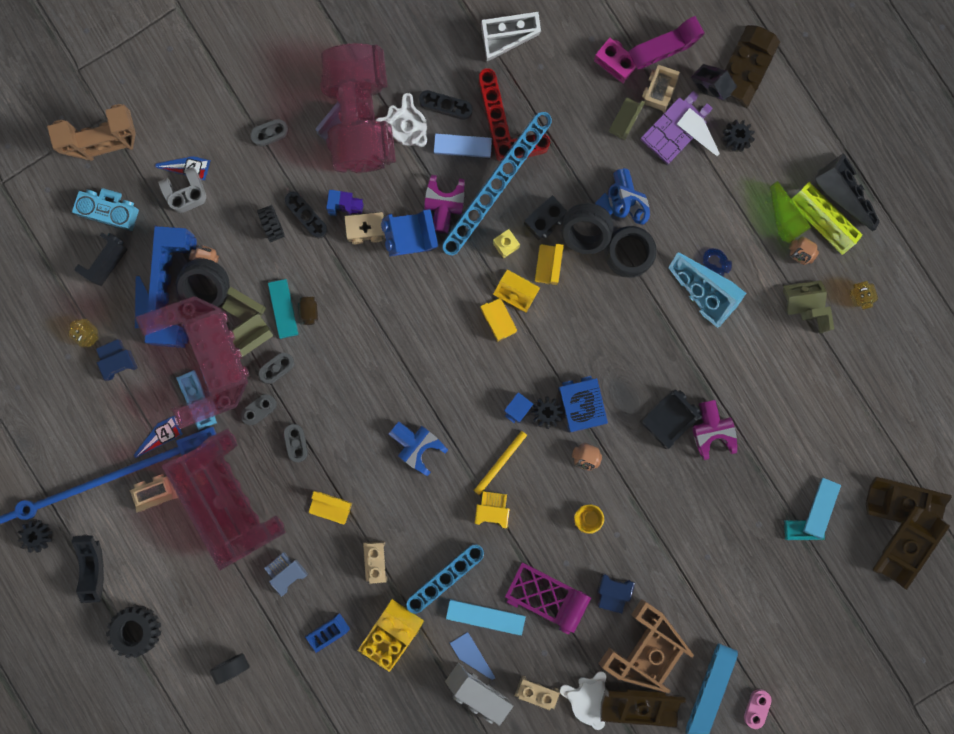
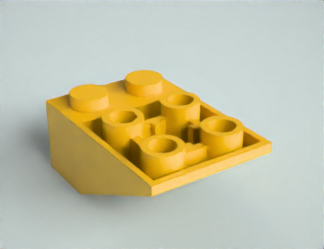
M392 599L358 651L390 672L418 633L424 620Z

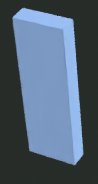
M435 134L434 154L490 158L492 138Z

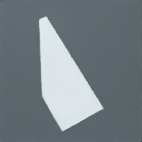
M689 108L677 125L718 156L720 153L704 119Z

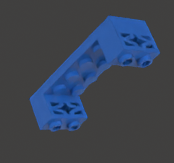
M158 226L154 228L145 343L153 346L185 348V344H188L189 341L187 329L178 325L164 324L168 318L165 308L166 304L169 303L167 285H170L171 275L168 274L169 266L172 265V255H170V252L190 254L191 250L196 249L197 245L196 237L186 228Z

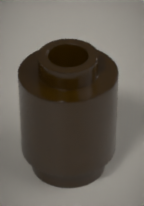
M315 297L299 298V322H303V325H314L315 321H318Z

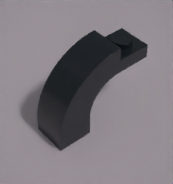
M93 535L73 536L71 543L79 562L77 596L81 603L101 602L104 568L100 542L95 541Z

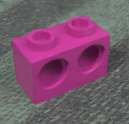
M611 38L605 42L594 58L598 65L621 83H624L636 68L629 52L623 48L619 41L612 40ZM606 51H613L615 55L610 57L606 54ZM620 63H628L629 68H623Z

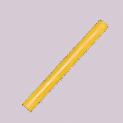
M521 431L474 489L478 495L483 492L526 438L527 434Z

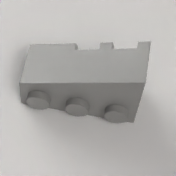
M458 662L445 680V683L453 693V699L460 704L466 703L468 708L475 714L480 712L489 723L495 722L501 725L513 708L512 703L489 684L486 685L477 679L478 676L474 673L471 675L466 672L463 665Z

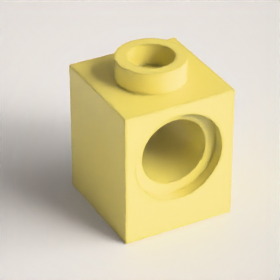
M509 229L493 239V245L503 259L519 249L520 246Z

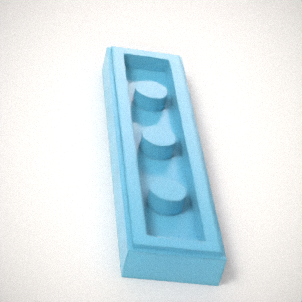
M450 599L446 616L447 620L521 636L526 618L525 615Z

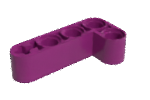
M696 16L683 22L677 29L635 46L629 51V55L639 70L690 48L705 32Z

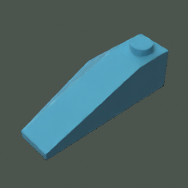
M679 252L668 267L680 285L685 286L690 293V299L692 301L695 300L700 307V313L717 328L730 316L747 294L732 281Z

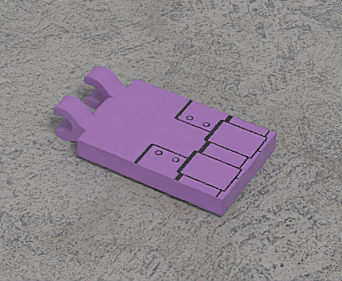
M692 91L684 101L679 97L640 139L667 165L693 139L690 134L677 125L689 108L704 119L713 109L707 103L699 112L692 105L699 96L695 91Z

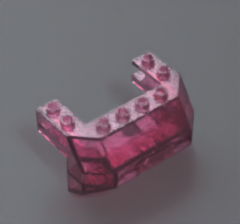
M229 429L209 437L195 450L161 465L219 571L286 533L284 524L278 519L277 515L260 524L259 517L252 510L248 497L244 495L239 481L232 474L231 467L225 461L224 456L238 445L235 436L230 433Z

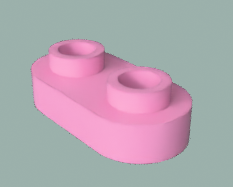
M757 689L750 696L744 720L752 729H759L765 723L771 705V697L765 690ZM764 697V703L760 704L759 699ZM758 716V721L753 722V717Z

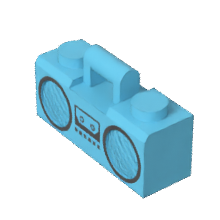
M104 188L101 189L99 197L97 192L87 189L86 192H78L72 213L83 218L133 231L139 210L130 201L123 200L120 203L121 193ZM105 197L114 199L113 203L105 201Z

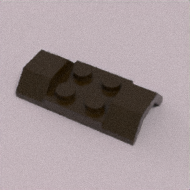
M758 25L746 26L725 68L737 86L730 97L739 100L745 108L749 107L780 44V40L774 33Z
M875 477L869 486L865 505L868 515L900 523L906 520L915 505L928 510L943 520L945 507L951 500L952 495Z
M915 505L883 550V554L872 570L884 574L907 590L950 525L935 514Z
M605 689L601 700L600 720L601 722L677 727L678 710L680 704L686 702V698L682 695H672L663 692L627 690L626 692L623 690Z

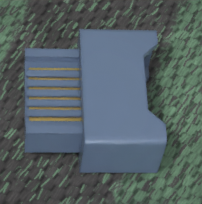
M285 552L264 568L272 578L269 583L281 597L287 593L288 586L296 579H304L309 575L297 559L292 562Z

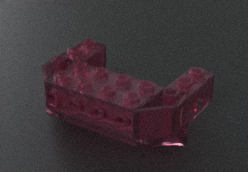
M193 296L135 317L142 336L178 323L180 326H184L208 389L205 390L206 396L171 409L178 428L182 429L237 407L247 386L249 373L246 366L241 364L240 359L242 355L239 348L234 346L235 336L232 329L228 330L226 324L228 317L225 311H221L219 307Z

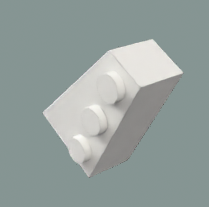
M533 12L482 20L481 29L486 62L538 36L541 32L539 13Z

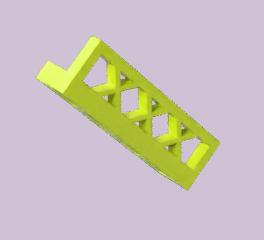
M810 182L789 201L842 255L862 237V234Z

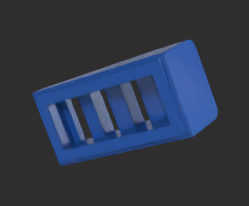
M337 614L309 633L305 638L315 653L345 635L350 628L341 614ZM329 626H330V628L332 629V631L334 632V634H335L334 636L332 635V633H331L330 630L328 629ZM321 631L324 632V634L326 635V637L328 638V640L325 639V637L323 636V634L321 633ZM315 635H317V637H318L319 640L321 641V643H322L321 645L318 643V641H317L316 638L314 637Z

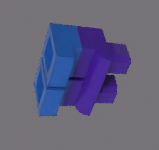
M329 190L326 209L330 216H337V211L346 212L347 216L363 214V199L354 198L353 193Z

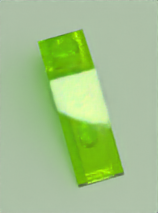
M777 181L770 186L776 227L780 238L789 243L811 228V226Z

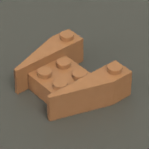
M122 104L111 106V109L105 110L108 122L99 125L100 127L93 129L88 127L78 131L65 120L53 122V125L47 126L53 149L60 154L90 161L94 160L93 157L127 147L132 150L136 132L130 110Z
M641 599L631 615L647 626V630L627 659L609 647L600 660L599 665L619 680L670 693V690L663 682L683 652L692 658L694 655L663 613Z

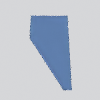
M468 632L450 643L461 661L491 680L495 679Z

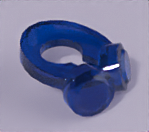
M710 248L703 255V263L706 268L721 276L731 271L732 261H729L721 250ZM712 255L718 256L722 268L709 263V257Z

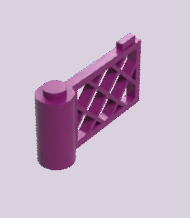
M523 562L505 596L508 599L507 603L516 608L518 605H521L560 626L559 630L568 635L570 632L575 633L591 600V597ZM523 568L531 571L532 580L522 581L520 574ZM543 578L549 580L551 588L540 591L537 580ZM535 582L538 592L527 596L524 585ZM522 586L525 597L517 599L511 596L514 588ZM563 587L569 590L565 598L557 600L554 589ZM552 590L555 601L544 604L541 594ZM539 595L542 606L534 608L530 605L528 598ZM564 601L563 604H562V606H561V608H560L559 602ZM557 604L559 612L556 618L548 615L547 606Z

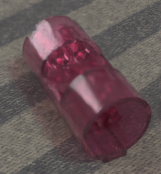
M358 43L343 44L326 49L321 54L323 75H321L322 82L320 87L323 94L329 98L337 99L340 103L341 110H339L338 115L342 122L327 131L328 138L326 143L331 151L333 170L346 173L348 169L349 171H356V173H365L384 169L385 164L396 163L392 125L387 121H375L372 96L381 92L382 88L388 87L384 50L377 44Z

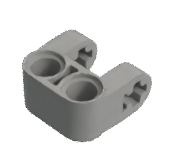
M194 166L185 170L191 186L177 192L174 191L168 178L158 181L168 205L177 213H184L202 205L206 201L203 184ZM199 191L200 196L197 199H192L193 193ZM182 199V204L179 207H175V201Z

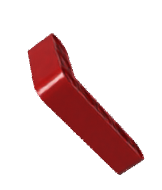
M485 68L479 74V86L495 155L501 162L504 156L499 151L502 148L509 150L517 138L511 139L496 74L492 69ZM485 76H489L492 78V81L486 83L482 79ZM493 94L497 98L494 101H490L487 99V96ZM497 112L501 117L494 119L491 117V114ZM498 130H502L505 133V135L503 137H497L495 135V132ZM535 134L526 136L528 142H533L535 139ZM544 134L540 139L546 143V146L538 147L536 145L528 157L541 155L548 151L550 138L547 134ZM517 147L514 150V155L517 158L523 156L524 151H520Z

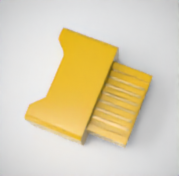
M483 491L482 502L476 506L474 524L480 525L485 521L499 523L502 528H507L510 510L505 508L507 494Z

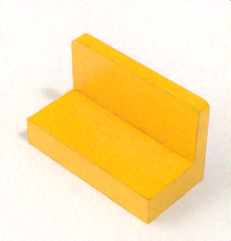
M541 244L539 246L535 282L552 285L558 284L564 245L556 244L555 246Z
M507 270L493 295L527 313L540 287Z
M499 298L489 304L486 303L480 306L497 342L517 332V328L502 299Z
M319 491L313 492L311 498L313 500L309 509L310 514L340 524L346 523L352 502Z

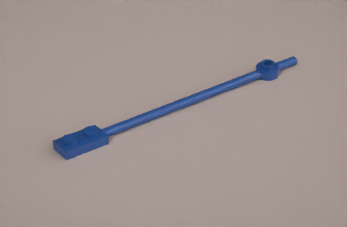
M210 427L176 441L178 445L176 448L40 501H20L14 511L0 516V524L17 517L22 520L31 519L40 508L181 454L182 458L185 459L221 445L214 427ZM26 506L30 508L29 513L25 512Z

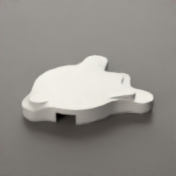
M410 93L403 95L401 108L398 109L395 106H390L387 115L375 121L378 129L388 131L399 144L406 146L416 145L418 147H423L427 144L426 120L423 114L415 108L413 96Z
M602 671L597 672L592 679L580 678L578 680V688L566 684L560 687L561 695L571 702L572 710L578 720L591 725L596 730H600L605 726V722L600 720L601 700L606 681V674Z

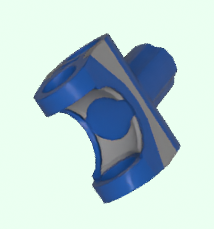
M623 168L615 171L613 176L615 184L608 191V198L614 215L624 218L629 213L635 223L639 225L645 224L650 217L646 195L634 190L628 169ZM644 212V216H643V218L640 220V216H641V214Z
M399 421L388 434L404 447L398 457L426 476H429L431 472L422 462L423 452L428 448L440 449L445 454L448 451L443 443L422 425L414 433Z

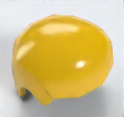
M595 505L581 506L574 515L575 525L580 531L586 534H593L603 526L604 514Z

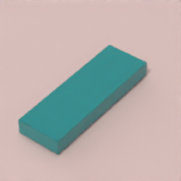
M284 279L268 283L279 339L298 336L299 332L288 280Z

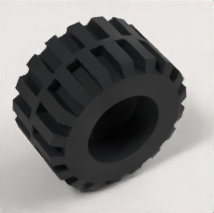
M134 605L116 613L117 615L111 618L112 622L107 626L109 631L106 632V637L110 636V640L107 641L108 644L112 643L113 645L111 649L113 651L118 650L119 656L125 655V658L132 656L136 658L155 647L154 645L159 641L158 636L161 635L159 630L161 623H157L156 620L159 619L157 615H152L154 611L151 609L146 610L147 607L145 606L139 607V605ZM128 621H135L141 625L143 637L140 642H133L127 637L125 627Z

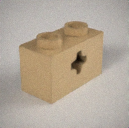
M383 212L345 216L348 242L362 244L364 240L381 242L383 238H386L381 228L382 219L384 218ZM365 225H368V228H370L367 230V233L361 230L364 229Z

